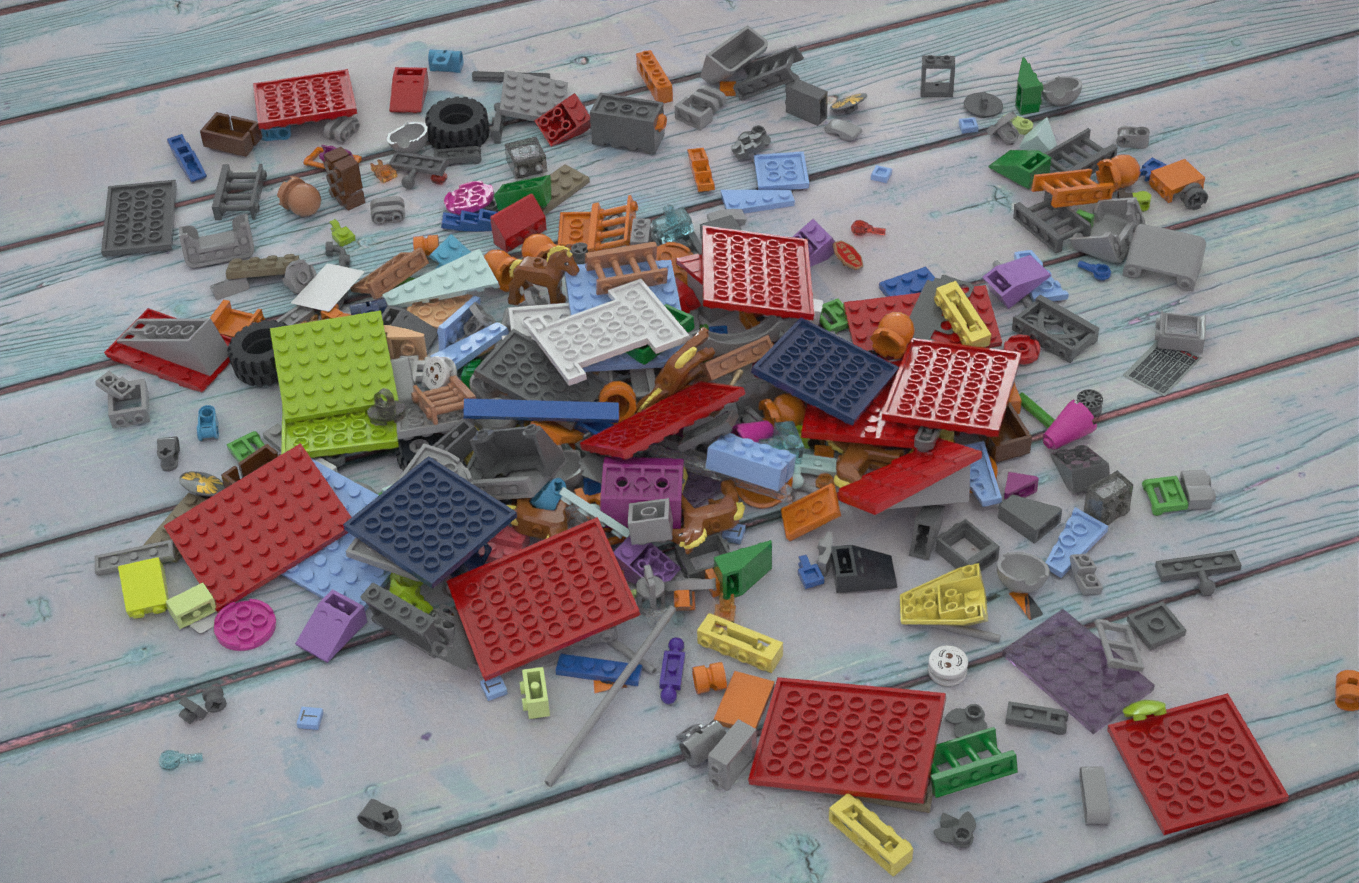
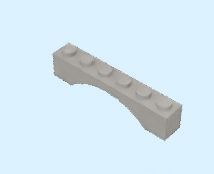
M770 315L759 325L739 333L719 334L708 331V339L697 347L696 353L705 347L708 349L712 347L715 351L714 356H720L769 335L771 342H776L780 331H785L787 325H790L791 328L798 319ZM699 330L688 332V334L690 335V339L693 336H695L699 332Z

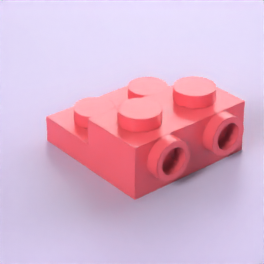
M506 526L488 542L492 551L486 562H492L528 547L530 536L519 534L513 527ZM484 546L479 550V555L481 557L485 553Z

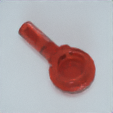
M444 172L443 176L432 175L431 181L435 184H443L448 177Z
M856 220L851 225V231L858 236L866 233L885 235L886 228L873 227V225H869L868 222L863 220Z

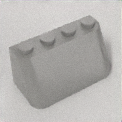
M747 25L706 55L700 77L707 83L715 84L734 75L767 50L768 41Z

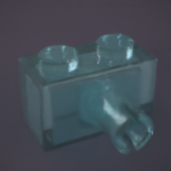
M668 204V211L666 206L663 207L665 215L652 221L655 234L662 244L672 242L695 231L692 219L683 206L674 210V206Z
M793 421L775 423L772 438L759 439V444H768L772 448L787 450L795 454V465L801 464L804 445Z

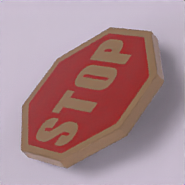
M842 240L833 243L834 253L837 259L843 263V266H848L855 271L863 267L862 256L852 245Z

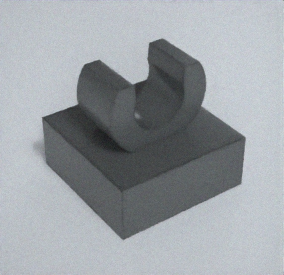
M185 696L179 702L184 707L179 713V717L189 724L195 720L196 716L203 720L208 713Z

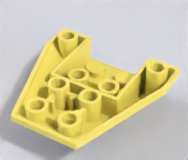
M979 563L957 568L900 594L901 624L970 626L988 622L986 592Z

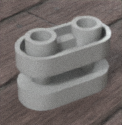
M702 85L689 97L693 108L704 112L710 107L712 108V114L717 112L727 101L723 92L706 85Z
M342 116L330 120L325 125L324 136L330 139L335 138L336 141L344 143L358 131L360 127L359 120L352 116Z
M399 196L373 199L370 203L372 222L387 224L403 221L405 218L404 200Z

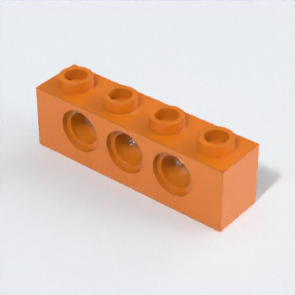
M648 50L636 53L637 70L655 101L663 103L672 102V84L653 52Z

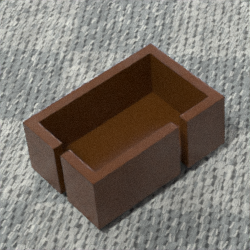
M216 112L200 130L203 147L245 157L252 151L253 146H256L263 138L258 121L236 116L230 117L228 114Z
M342 147L323 154L325 160L323 164L327 170L326 179L330 186L328 190L331 197L335 198L340 206H344L348 211L366 203L364 191L362 190L363 185L359 163L351 155L349 156V153Z
M1008 402L998 437H987L977 434L980 440L984 441L986 449L988 448V453L995 463L1030 454L1032 436L1010 402Z
M265 444L238 463L241 477L244 478L281 454L278 455L275 449ZM235 465L221 474L224 488L240 480L239 472Z

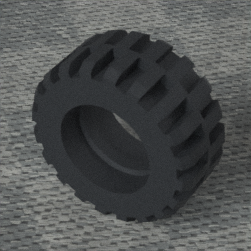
M459 96L445 98V100H440L437 104H433L426 113L425 123L428 127V140L435 149L481 147L489 137L490 130L487 110L479 101L477 102L473 98L469 99L464 96L463 98H459Z
M261 320L259 323L254 322L250 326L243 327L241 331L235 334V337H232L227 349L236 377L245 384L257 385L258 387L274 385L273 383L275 382L279 383L270 328L288 325L276 320Z

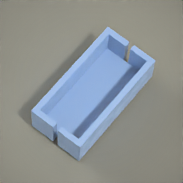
M728 433L724 436L721 435L717 441L708 447L706 469L779 491L785 482L793 476L796 455L787 450L772 448L768 444H759L752 439H743L735 436L733 433Z

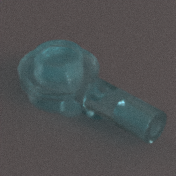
M166 750L161 753L158 762L162 769L174 770L182 763L203 761V753L179 754L178 751Z

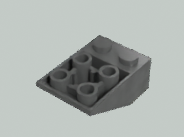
M388 305L382 314L383 325L423 333L427 352L438 336V329L406 309Z
M1078 445L1074 449H1059L1057 452L1050 453L1066 487L1073 493L1111 485L1109 463L1088 446Z

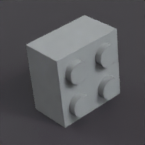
M669 498L629 504L628 528L632 545H645L650 542L672 540L673 517Z

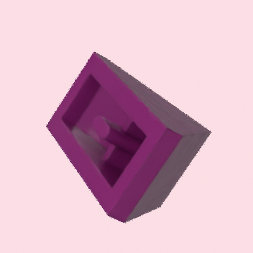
M1008 472L1004 499H1008L1011 495L1026 498L1036 493L1039 478L1033 475Z

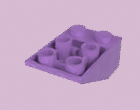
M814 219L793 236L795 238L808 239L810 267L828 260L834 254L833 243L835 240Z
M1031 255L998 265L982 278L988 289L1009 309L1051 277V274Z
M630 535L614 551L621 570H624L626 581L637 584L638 580L644 577L645 565H650L653 575L662 579L663 582L671 581L681 570L675 562L651 542L645 545H632Z
M332 589L318 603L297 639L296 646L328 663L367 623L364 606Z

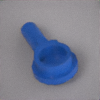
M1081 260L1078 262V267L1092 272L1093 276L1098 280H1106L1111 276V270L1105 264L1095 265Z

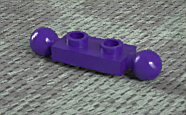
M674 637L669 641V651L664 650L659 687L663 689L660 693V698L665 704L674 703L677 699L676 690L681 691L686 656L685 652H682L685 647L684 641L678 637Z

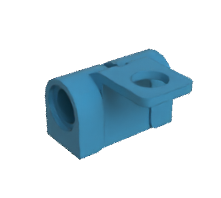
M430 49L428 54L430 71L461 73L464 65L462 51Z

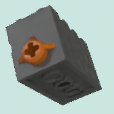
M599 93L590 111L592 144L600 146L611 144L614 148H622L624 146L631 151L642 149L645 153L656 154L665 135L667 124L663 102Z

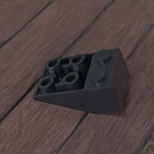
M855 545L831 546V565L836 593L897 588L891 555Z

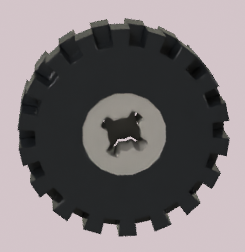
M433 433V435L428 437L420 435L414 436L410 440L398 439L399 447L395 448L399 468L404 471L423 444L433 446L441 439L440 435Z

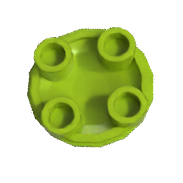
M1141 700L1130 704L1122 712L1125 717L1133 716V720L1140 721L1146 719V715L1165 714L1166 704L1157 700Z

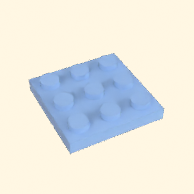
M804 151L754 155L758 190L809 188Z

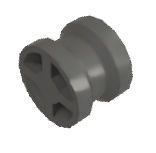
M575 243L571 247L572 256L576 264H585V253H588V245L585 243Z
M211 686L203 691L202 697L208 712H220L226 707L227 703L223 697L224 692L221 687Z

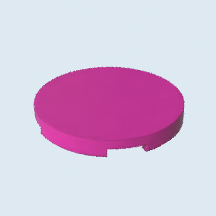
M483 181L467 182L459 185V188L452 193L448 192L444 198V204L447 211L453 214H461V210L475 212L490 204L494 199L495 193L492 185L483 184Z
M249 599V601L238 603L232 602L225 606L214 620V633L217 641L225 648L234 651H247L263 645L271 638L276 629V618L273 609L267 603L257 599Z

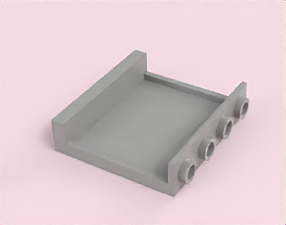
M565 458V461L552 476L543 477L537 468L512 470L506 476L499 473L495 475L494 479L472 480V483L497 500L533 498L567 461Z

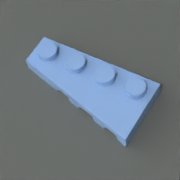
M721 190V198L725 209H742L744 214L795 206L791 190Z
M1032 250L1014 252L1015 260L1031 255L1043 266L1041 260ZM1049 277L1029 293L1032 302H1035L1039 295L1051 301L1067 300L1069 297L1066 290L1063 291L1061 284L1052 277Z
M473 296L438 327L439 351L454 344L457 338L464 336V324L474 315L469 307L474 302L480 305V297Z
M496 322L436 352L430 357H448L455 363L458 370L501 340L502 336L508 335V328Z
M984 441L964 445L965 447L982 451V458L970 464L971 491L982 507L1001 503L1002 497Z
M1075 507L1058 538V542L1054 545L1045 562L1050 572L1062 578L1072 568L1070 555L1086 554L1108 532V526Z

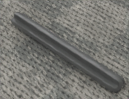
M472 72L473 81H503L504 72ZM517 72L551 79L550 73Z

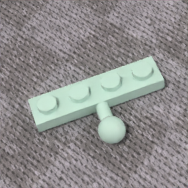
M790 452L796 455L793 489H798L803 485L804 479L801 473L834 477L836 475L837 459Z
M565 487L559 492L562 495V501L568 505H571L573 502L579 506L577 511L590 519L598 517L601 526L605 527L608 525L613 529L611 533L620 539L623 536L628 538L630 535L628 528L601 512L599 505L589 504Z

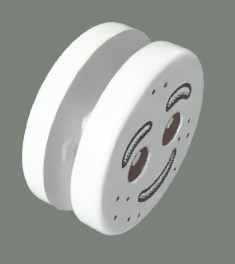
M431 357L427 360L423 369V380L430 390L447 386L450 383L449 377L457 376L456 365L448 357Z
M945 645L931 652L928 662V673L934 682L942 686H955L966 678L968 658L961 649Z

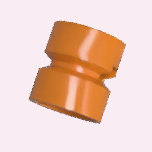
M428 235L427 238L423 236L413 237L414 250L422 248L426 256H430L439 246L438 235Z
M722 662L711 663L707 668L705 665L692 667L693 681L697 694L707 693L710 691V688H713L714 691L727 689L726 675Z
M1355 670L1341 671L1336 675L1335 704L1345 711L1359 710V672Z

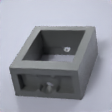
M922 56L920 97H953L955 56ZM926 69H950L949 82H926Z
M967 519L956 523L951 529L941 533L936 538L935 552L956 569L979 563L980 570L982 571L999 558L1000 546ZM964 537L980 550V552L968 560L951 547Z
M720 532L707 536L705 541L695 547L690 554H686L685 548L679 545L675 546V560L681 568L685 579H705V570L710 568L714 570V564L695 570L690 560L691 558L713 551H718L719 555L730 552L728 541L722 538Z

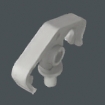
M686 578L679 581L664 582L665 592L673 593L676 590L700 592L702 589H713V591H716V578Z

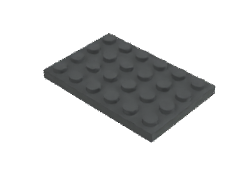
M176 179L108 186L101 248L103 257L172 250L177 190Z
M515 329L510 331L474 370L473 374L475 377L516 400L596 402L602 388L609 383L592 372H585L586 380L569 386L537 342ZM555 421L569 430H572L578 423Z

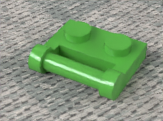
M839 298L822 305L819 319L820 324L825 330L829 332L835 331V334L848 328L843 303ZM826 313L834 324L831 325L822 314Z
M253 431L226 445L229 452L239 463L255 452L250 443L255 444L258 449L265 444L260 439V435Z
M1177 476L1146 479L1142 482L1143 490L1147 492L1151 502L1153 515L1159 516L1164 512L1188 509V502ZM1154 488H1159L1164 503H1159Z

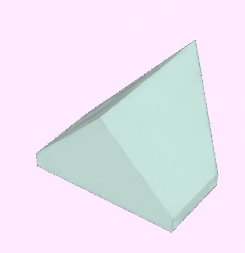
M1047 117L1024 136L1019 148L1039 150L1045 153L1057 146Z

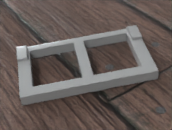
M1103 619L1095 620V627L1098 630L1108 667L1143 672L1144 665L1131 626L1112 623ZM1104 630L1125 633L1128 643L1107 640ZM1110 648L1131 651L1134 662L1113 658Z

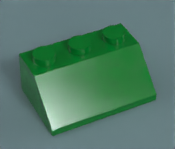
M545 175L502 184L494 194L498 211L505 209L529 194L534 195L541 209L547 207L552 199L551 176Z

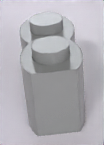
M1205 470L1181 471L1179 482L1188 502L1187 510L1211 509L1212 503L1216 500V494L1211 489L1210 476H1207Z

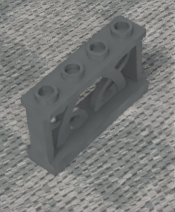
M1039 295L1036 301L1019 315H1015L1012 323L1013 331L1020 335L1030 336V339H1036L1042 348L1068 363H1071L1088 346L1094 345L1098 341L1099 327L1042 295ZM1044 324H1057L1063 328L1064 334H1049L1046 332ZM1070 341L1075 344L1074 347L1070 346Z
M371 583L360 596L361 600L366 602L372 611L373 616L371 619L374 623L434 659L436 656L431 652L433 642L438 641L444 645L448 644L447 640L439 635L434 625L436 622L434 617L379 585ZM437 646L435 650L439 654L444 647Z

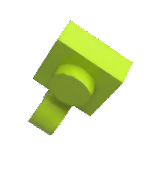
M336 219L329 221L332 225L330 228L332 238L339 246L343 247L356 240L355 235L347 226L341 228Z

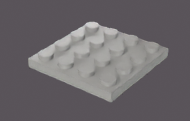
M505 70L499 115L534 121L567 98L568 82Z
M416 403L397 406L398 439L410 440L414 436L422 435L423 437H428L437 432L448 433L463 419L464 409L437 415L438 424L434 425L430 419H427L426 414ZM468 419L475 426L474 419Z

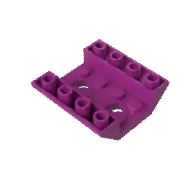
M605 457L602 472L600 511L628 528L630 503L669 498L673 517V529H681L684 459L638 457L622 459L619 457ZM624 480L627 482V485L620 487L617 483ZM659 482H666L668 484L664 488L657 486Z

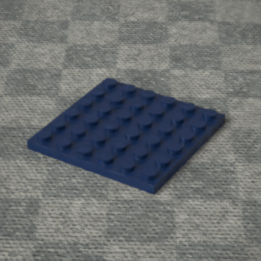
M800 318L752 367L751 373L853 426L894 378L899 367Z
M428 456L345 522L343 526L345 531L433 589L515 520L517 512Z

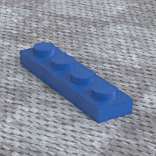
M560 654L555 671L556 675L615 682L628 663ZM637 665L625 682V685H639L642 665Z

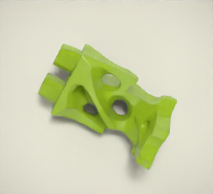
M391 572L389 592L427 614L433 610V607L427 601H424V596L420 594V587L423 582Z

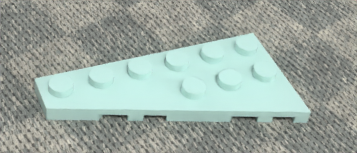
M477 249L382 295L387 305L404 308L412 306L416 302L428 303L431 299L438 298L443 300L466 295L469 291L477 290L481 292L484 291V288L494 287L496 289L500 288L480 249Z

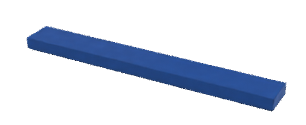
M464 398L463 419L618 423L619 403Z

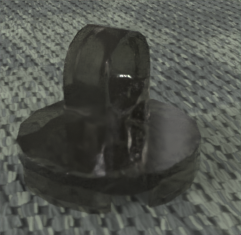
M382 388L374 395L375 404L367 410L370 423L385 426L387 422L393 420L394 423H397L406 416L405 405L402 402L394 401L393 394L386 388ZM381 394L386 397L387 401L381 398Z

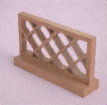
M417 248L411 253L401 252L358 281L350 290L355 293L371 294L373 299H379L383 296L382 294L402 283L429 264L422 248Z

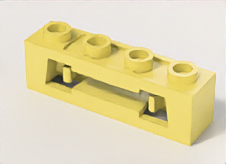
M954 281L936 288L935 304L942 309L944 318L949 320L954 333H957L960 337L962 345L989 346L991 333L958 283Z
M708 613L697 629L698 644L718 651L722 655L735 658L742 663L755 666L762 671L765 670L772 673L783 657V642ZM715 623L727 627V631L722 627H716ZM758 640L763 641V642H765V643H767V644H770V645H769L768 647H766V646H764L762 643H758Z
M846 794L829 808V822L891 876L894 877L912 862V845L906 839L898 836L891 826L884 824L876 813L870 812L858 798Z

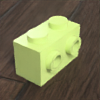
M203 583L166 600L169 613L179 629L216 612L214 598Z
M543 667L522 670L523 681L519 682L521 694L526 695V698H522L523 711H528L529 719L550 716Z

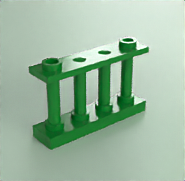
M995 727L936 745L930 772L932 793L935 798L1018 773L1017 755L1013 750L1001 753L997 748ZM988 750L992 754L991 757L981 759L977 753ZM968 756L972 763L961 766L956 760ZM948 762L952 769L940 772L936 767Z

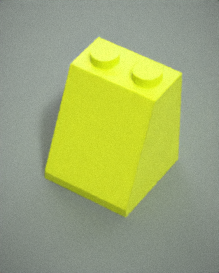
M159 557L118 566L125 608L129 618H142L145 614L152 612L160 614L165 612V609H168L166 600L169 599L165 569Z

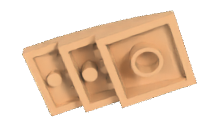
M384 325L390 359H397L400 356L418 355L419 360H424L425 357H428L423 333Z

